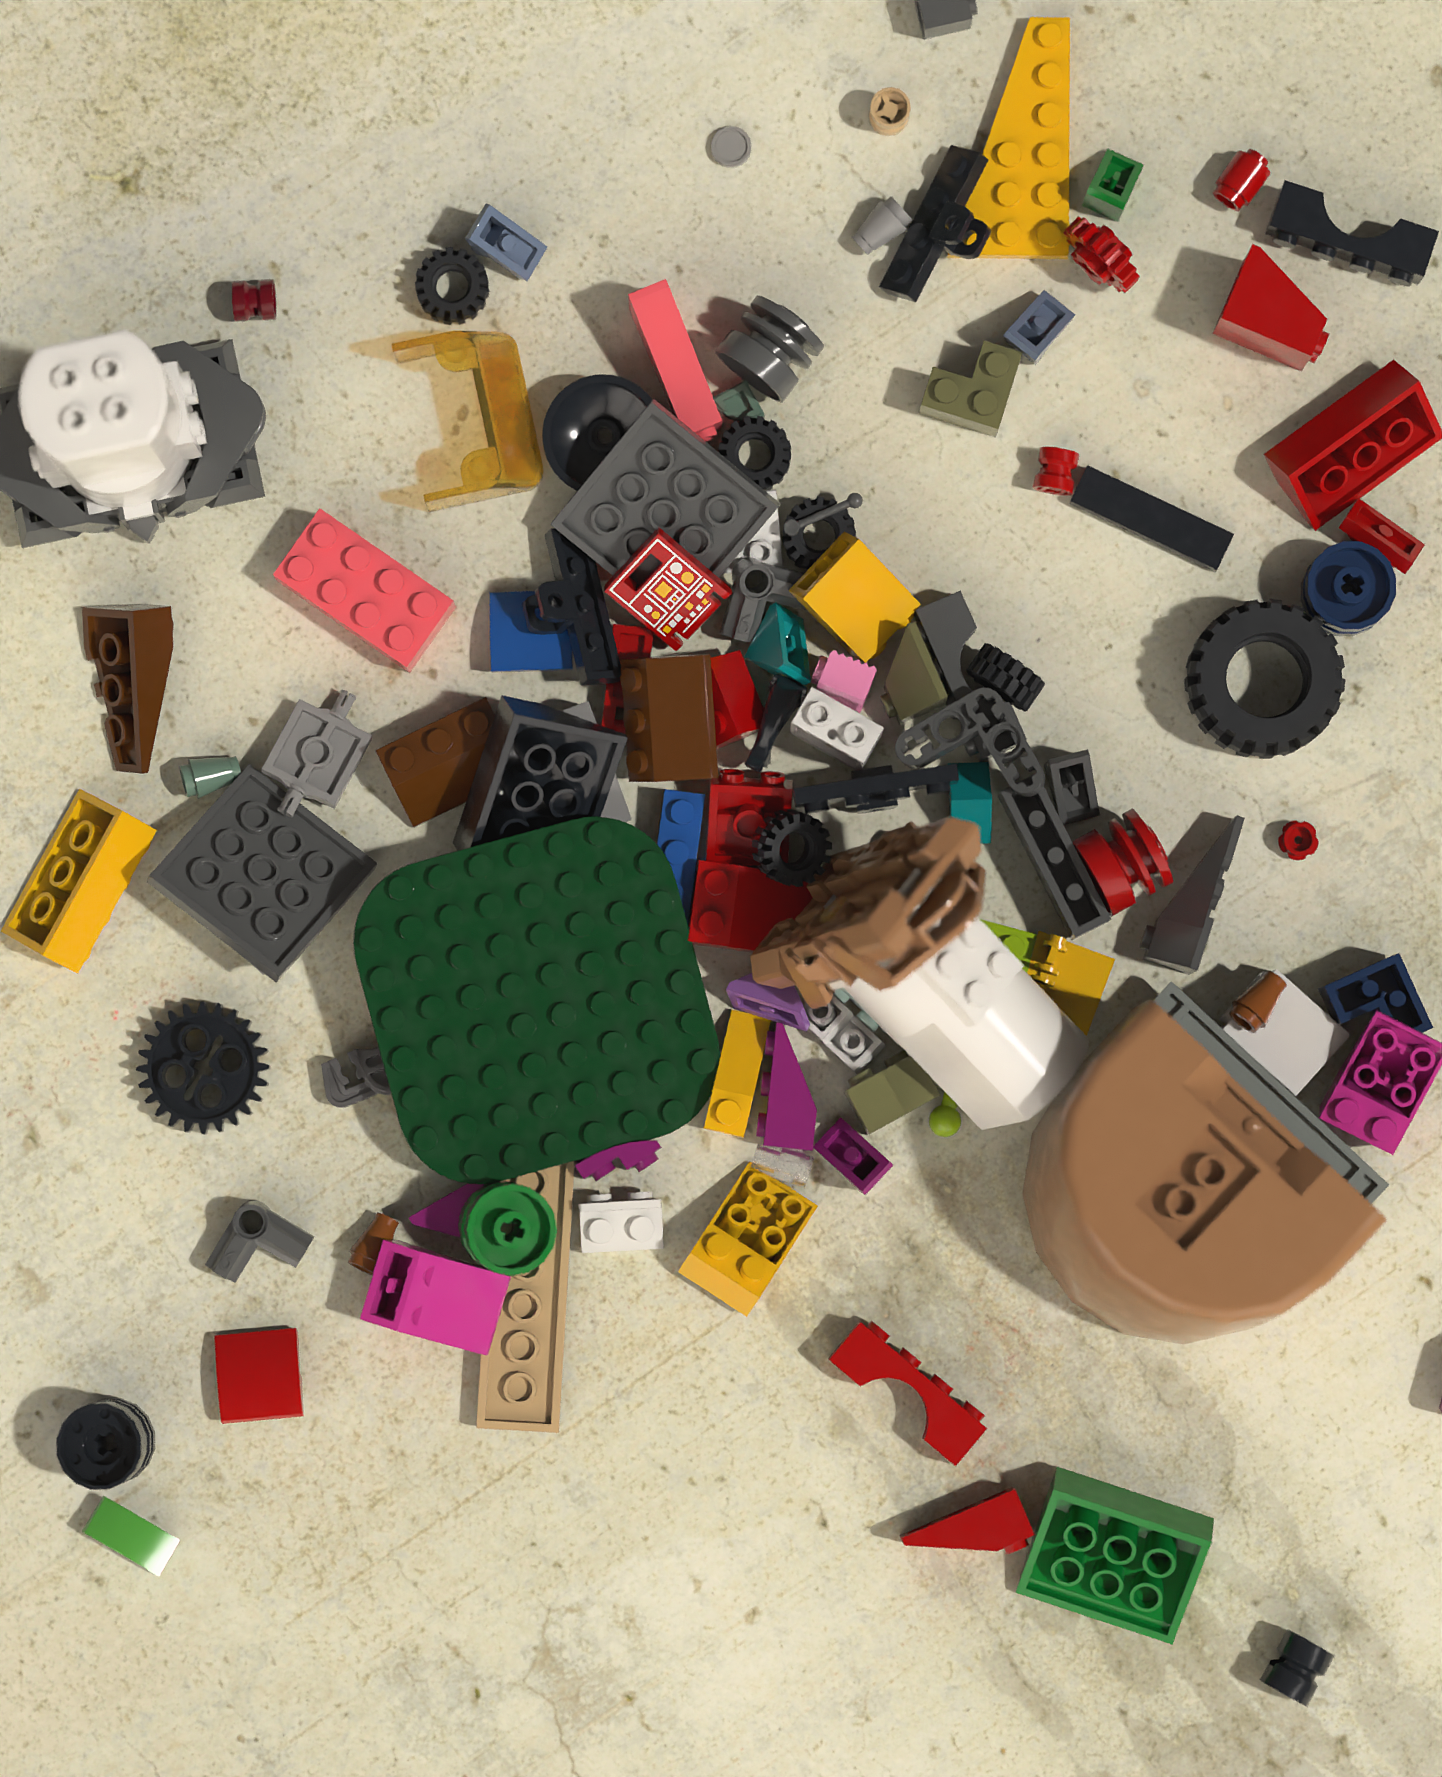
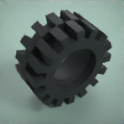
M446 247L444 252H440L439 249L432 252L433 256L429 259L426 257L422 261L423 266L421 269L418 268L416 273L415 289L422 309L426 314L429 313L433 320L437 322L442 320L446 325H452V322H458L459 325L466 323L465 320L470 317L473 320L478 316L477 312L480 309H484L486 298L489 297V282L483 264H480L474 254L469 255L467 250L462 248L459 251H455L453 247ZM458 272L467 279L468 289L461 299L448 301L438 294L437 282L443 274Z
M750 416L743 417L742 421H735L731 424L728 431L725 430L722 440L719 442L718 452L762 489H772L773 485L779 484L783 480L784 475L789 470L791 460L790 440L787 439L783 428L780 429L773 420L769 422L764 420L762 416H757L755 419H750ZM753 439L764 442L771 452L767 465L756 470L745 467L739 459L741 446Z
M817 497L814 500H810V498L805 499L802 504H796L792 508L785 522L791 519L799 521L836 505L838 501L834 499L830 501L825 500L824 497ZM847 509L821 519L833 527L835 532L834 542L844 531L856 537L855 523L853 517L849 516ZM805 527L799 529L798 534L792 537L787 536L783 530L782 541L786 554L800 569L803 567L808 570L827 550H814L805 543L803 538Z
M984 643L966 670L977 683L982 684L984 688L995 690L1005 702H1010L1011 705L1024 712L1028 711L1045 686V682L1038 675L1034 674L1030 668L1025 667L1019 660H1015L1008 653H1004L1001 649L993 647L988 643Z
M787 809V812L782 810L774 812L775 818L767 816L763 819L767 826L765 828L758 826L755 833L761 835L760 839L752 840V847L758 849V852L752 853L753 859L760 863L757 866L760 872L767 874L766 877L787 886L801 887L804 886L803 881L809 884L816 881L813 875L816 873L822 876L826 871L821 867L822 862L830 863L831 856L825 854L826 850H833L832 842L825 839L830 836L828 829L821 827L823 823L819 819L793 809ZM799 833L805 843L803 854L796 862L785 863L779 853L781 842L788 834Z

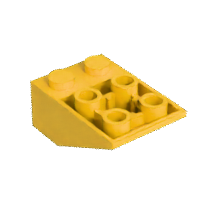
M749 1161L678 1272L747 1317L818 1205Z

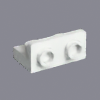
M652 1192L628 1193V1201L612 1202L611 1194L587 1195V1203L579 1204L582 1253L664 1249L661 1199L653 1200Z

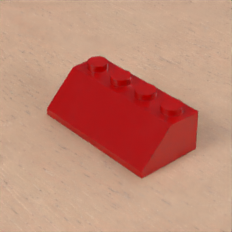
M1393 359L1263 455L1277 483L1310 527L1316 531L1355 503L1358 498L1366 495L1442 439V429L1420 381Z

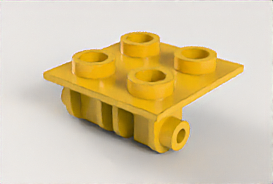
M1038 931L1027 974L1087 1036L1115 959L1066 941L1067 939L1061 936Z

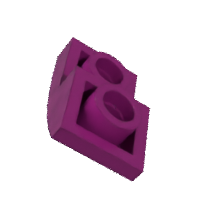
M658 1141L626 1143L594 1154L576 1164L575 1167L583 1179L592 1176L595 1182L616 1168L612 1161L618 1157L627 1170L635 1166L637 1171L641 1172L659 1160L655 1152L662 1147Z

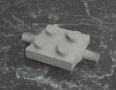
M341 690L331 710L317 708L301 699L298 700L262 767L263 774L281 782L288 789L283 801L277 808L283 815L286 811V816L293 818L303 797L315 799L333 809L336 808L372 740L371 734L353 726L346 718L352 704L356 700V696L352 693L348 696V691Z

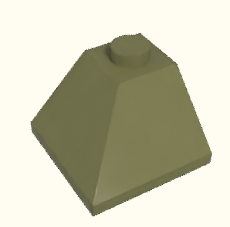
M912 622L906 627L883 687L886 694L880 696L888 718L896 716L899 725L944 706L948 698L916 622Z

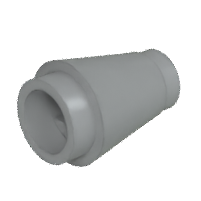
M890 196L885 202L879 201L852 238L869 255L873 250L875 251L907 231L908 229L905 226L912 219L895 199Z

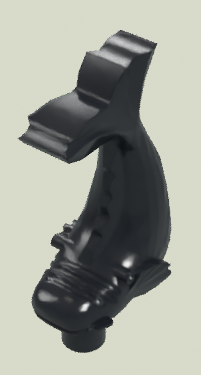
M775 674L769 682L768 691L770 693L764 707L758 735L745 762L746 767L759 773L763 767L768 768V765L771 764V750L775 739L796 708L801 707L807 696L806 686L779 674Z

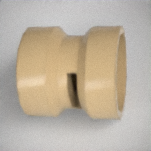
M894 87L883 88L876 92L872 98L869 112L870 124L876 132L885 136H893L904 130L907 126L911 109L910 100L907 95Z

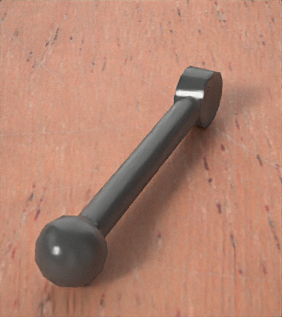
M851 493L847 500L799 521L787 520L783 527L784 533L792 537L798 534L799 529L849 507L859 508L863 503V498L859 493Z

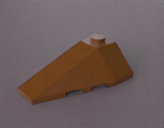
M141 604L82 607L84 649L87 661L94 660L100 682L94 684L97 698H104L109 715L105 720L104 726L116 771L139 774L148 773L173 652L174 624L171 606Z

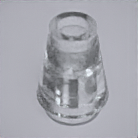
M758 1144L751 1167L793 1189L795 1185L805 1188L814 1157L805 1154L806 1150Z

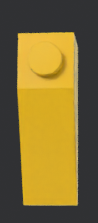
M731 1010L704 1129L744 1138L771 1020Z

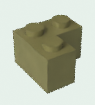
M984 340L972 379L932 367L919 414L996 437L1023 352Z
M905 1049L883 1061L887 1067L885 1070L874 1075L871 1068L848 1080L851 1088L847 1089L844 1094L867 1135L940 1096L929 1074L911 1056H908Z

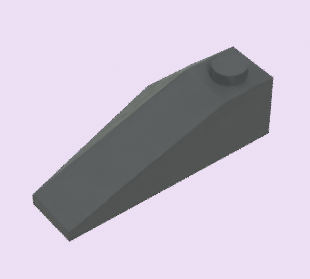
M1237 815L1230 821L1157 918L1154 927L1146 926L1139 948L1146 950L1143 957L1144 960L1188 975L1198 971L1214 922V918L1209 916L1211 910H1215L1221 898L1225 881L1222 877L1224 871H1228L1232 862L1244 817Z

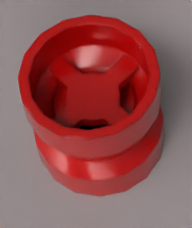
M1040 447L1038 462L1042 465V468L1035 475L1033 489L1053 495H1072L1075 482L1071 478V471L1078 466L1079 454L1063 448Z

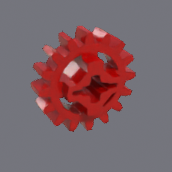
M1078 216L1063 232L1068 238L1066 241L1075 248L1070 254L1072 259L1098 285L1107 283L1108 286H1113L1118 292L1126 293L1140 278L1136 272L1137 268L1129 262L1133 256L1132 252L1106 225L1097 227L1093 222L1090 224L1086 218L1083 217L1081 219Z

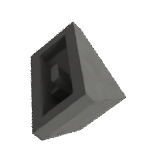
M1088 749L1047 760L1044 768L1054 805L1063 825L1099 816L1100 812Z

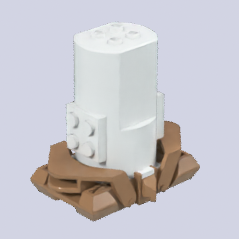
M951 817L923 826H916L913 822H908L903 827L885 832L879 840L830 855V863L825 862L822 865V868L826 871L822 876L815 874L814 878L816 881L811 884L808 883L806 886L813 897L795 920L791 917L775 924L750 955L753 980L758 984L780 989L797 985L806 1003L812 1009L828 1005L834 996L835 990L844 988L898 1045L900 1044L981 1130L1027 1121L1046 1107L1073 1078L1086 1057L1089 1048V1038L1022 968L1024 965L978 918L983 907L986 875L985 869L974 861L982 852L979 827L973 822Z

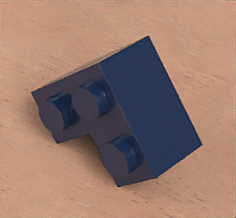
M1400 953L1318 988L1330 1017L1338 1024L1347 1022L1371 1010L1373 1013L1378 1010L1421 1033L1433 1028Z

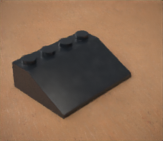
M501 695L453 840L457 851L572 819L601 817L628 739L627 735L538 702Z

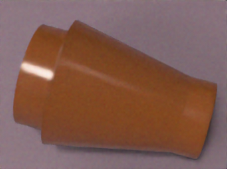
M1267 971L1261 979L1232 1002L1233 1008L1229 1012L1230 1017L1239 1026L1251 1033H1256L1259 1028H1265L1281 993L1287 986L1286 982L1274 972Z
M377 1212L373 1221L349 1250L352 1255L348 1263L360 1271L373 1276L383 1240H393L399 1222Z

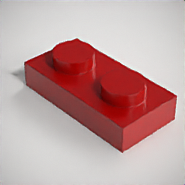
M1358 498L1338 527L1352 541H1361L1377 548L1390 561L1392 567L1398 569L1403 574H1406L1425 546L1420 540L1360 498Z

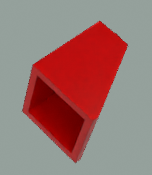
M1252 244L1241 264L1212 334L1302 371L1308 361L1315 364L1318 356L1321 355L1330 333L1323 331L1327 318L1261 247Z

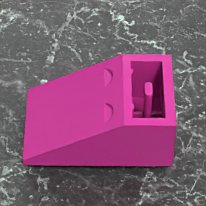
M1376 1010L1319 1106V1119L1394 1155L1442 1066V1043Z
M383 1240L360 1319L397 1332L488 1356L511 1276L495 1273L487 1268L400 1240Z

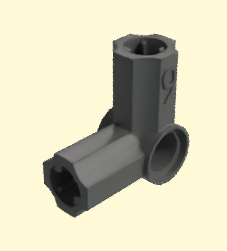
M756 558L740 560L732 571V594L728 600L720 633L733 639L752 642L760 626L766 601L777 602L778 604L808 611L788 591L804 573L763 563ZM753 570H761L762 580L760 584L753 588H747L745 586L747 574Z
M257 1200L248 1201L242 1204L235 1212L233 1219L205 1265L221 1277L236 1283L256 1248L260 1246L296 1268L315 1236L271 1211L263 1202ZM247 1210L259 1212L263 1218L262 1228L257 1231L246 1229L242 1223L243 1212Z

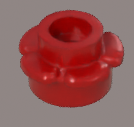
M1298 821L1288 822L1282 828V835L1278 837L1280 850L1287 853L1290 859L1296 861L1304 860L1308 854H1314L1319 844L1316 838V829L1306 821L1298 823ZM1295 837H1301L1302 843L1296 844Z

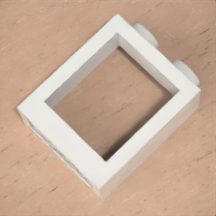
M811 687L791 722L790 733L854 770H861L881 738L884 727Z

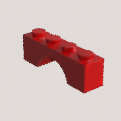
M872 1320L867 1326L859 1321L829 1356L828 1360L860 1387L881 1378L897 1379L912 1386L920 1395L926 1410V1426L922 1437L923 1440L954 1466H957L987 1430L980 1423L985 1415L967 1400L960 1406L948 1395L952 1392L953 1388L935 1373L928 1379L918 1371L917 1368L922 1362L904 1347L898 1353L885 1343L890 1335Z

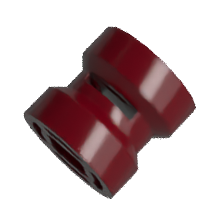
M273 279L260 280L257 285L248 284L246 281L232 282V306L235 322L248 321L251 317L259 316L262 320H276V291Z

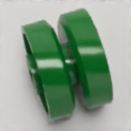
M508 1181L486 1184L472 1193L461 1209L458 1224L461 1244L470 1258L492 1272L510 1276L528 1273L542 1264L554 1248L557 1234L555 1215L546 1199L530 1187ZM503 1222L512 1223L510 1233L506 1234L500 1231Z

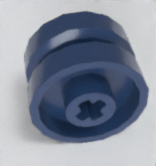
M1343 541L1327 547L1309 565L1301 582V603L1303 608H1305L1306 615L1311 618L1316 615L1324 623L1321 626L1324 631L1329 634L1332 633L1334 636H1355L1368 631L1389 612L1396 596V575L1390 561L1377 548L1361 541ZM1344 584H1349L1353 588V593L1348 592L1345 594L1341 587Z

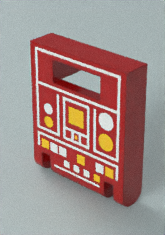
M660 527L651 534L604 586L605 593L675 651H678L683 645V641L675 632H678L685 639H689L721 605V601L712 593L715 591L723 599H727L732 594V590L726 583ZM651 553L662 563L636 589L637 583L629 576Z

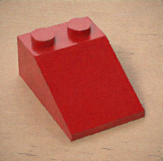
M699 860L688 941L692 942L693 945L752 953L775 924L791 917L795 920L813 898L806 887L808 883L803 881L804 886L801 887L787 886L766 877L767 874L760 872L758 868Z

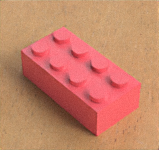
M320 508L273 573L277 582L409 673L456 608L454 600Z

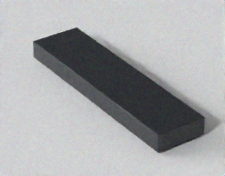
M1089 465L1086 466L1069 502L1071 505L1214 572L1218 570L1234 536V533Z

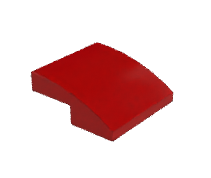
M296 1328L214 1335L218 1399L222 1424L304 1416L299 1341Z

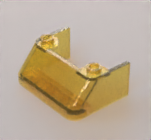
M449 331L392 344L397 364L436 356L438 363L447 371L455 373L468 370L473 371L489 447L472 451L465 456L460 468L463 486L423 494L429 512L531 491L541 483L544 476V468L520 355L515 340L509 334L498 331Z

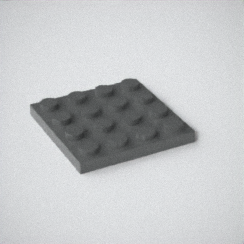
M653 399L550 525L611 575H614L651 534L660 527L711 572L720 577L777 510L780 503ZM651 553L629 576L637 583L636 589L662 563Z
M249 764L149 875L147 883L277 983L371 875L378 863L301 803H299L293 818L287 817L286 811L284 815L280 813L277 808L283 801L286 792Z

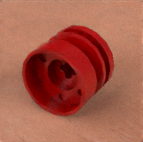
M1133 808L1122 814L1128 832L1124 830L1115 818L1108 822L1112 841L1107 843L1104 837L1095 829L1072 841L1111 917L1136 903L1132 884L1137 883L1150 896L1156 892L1151 874L1162 888L1174 882L1168 866L1167 855L1158 837Z

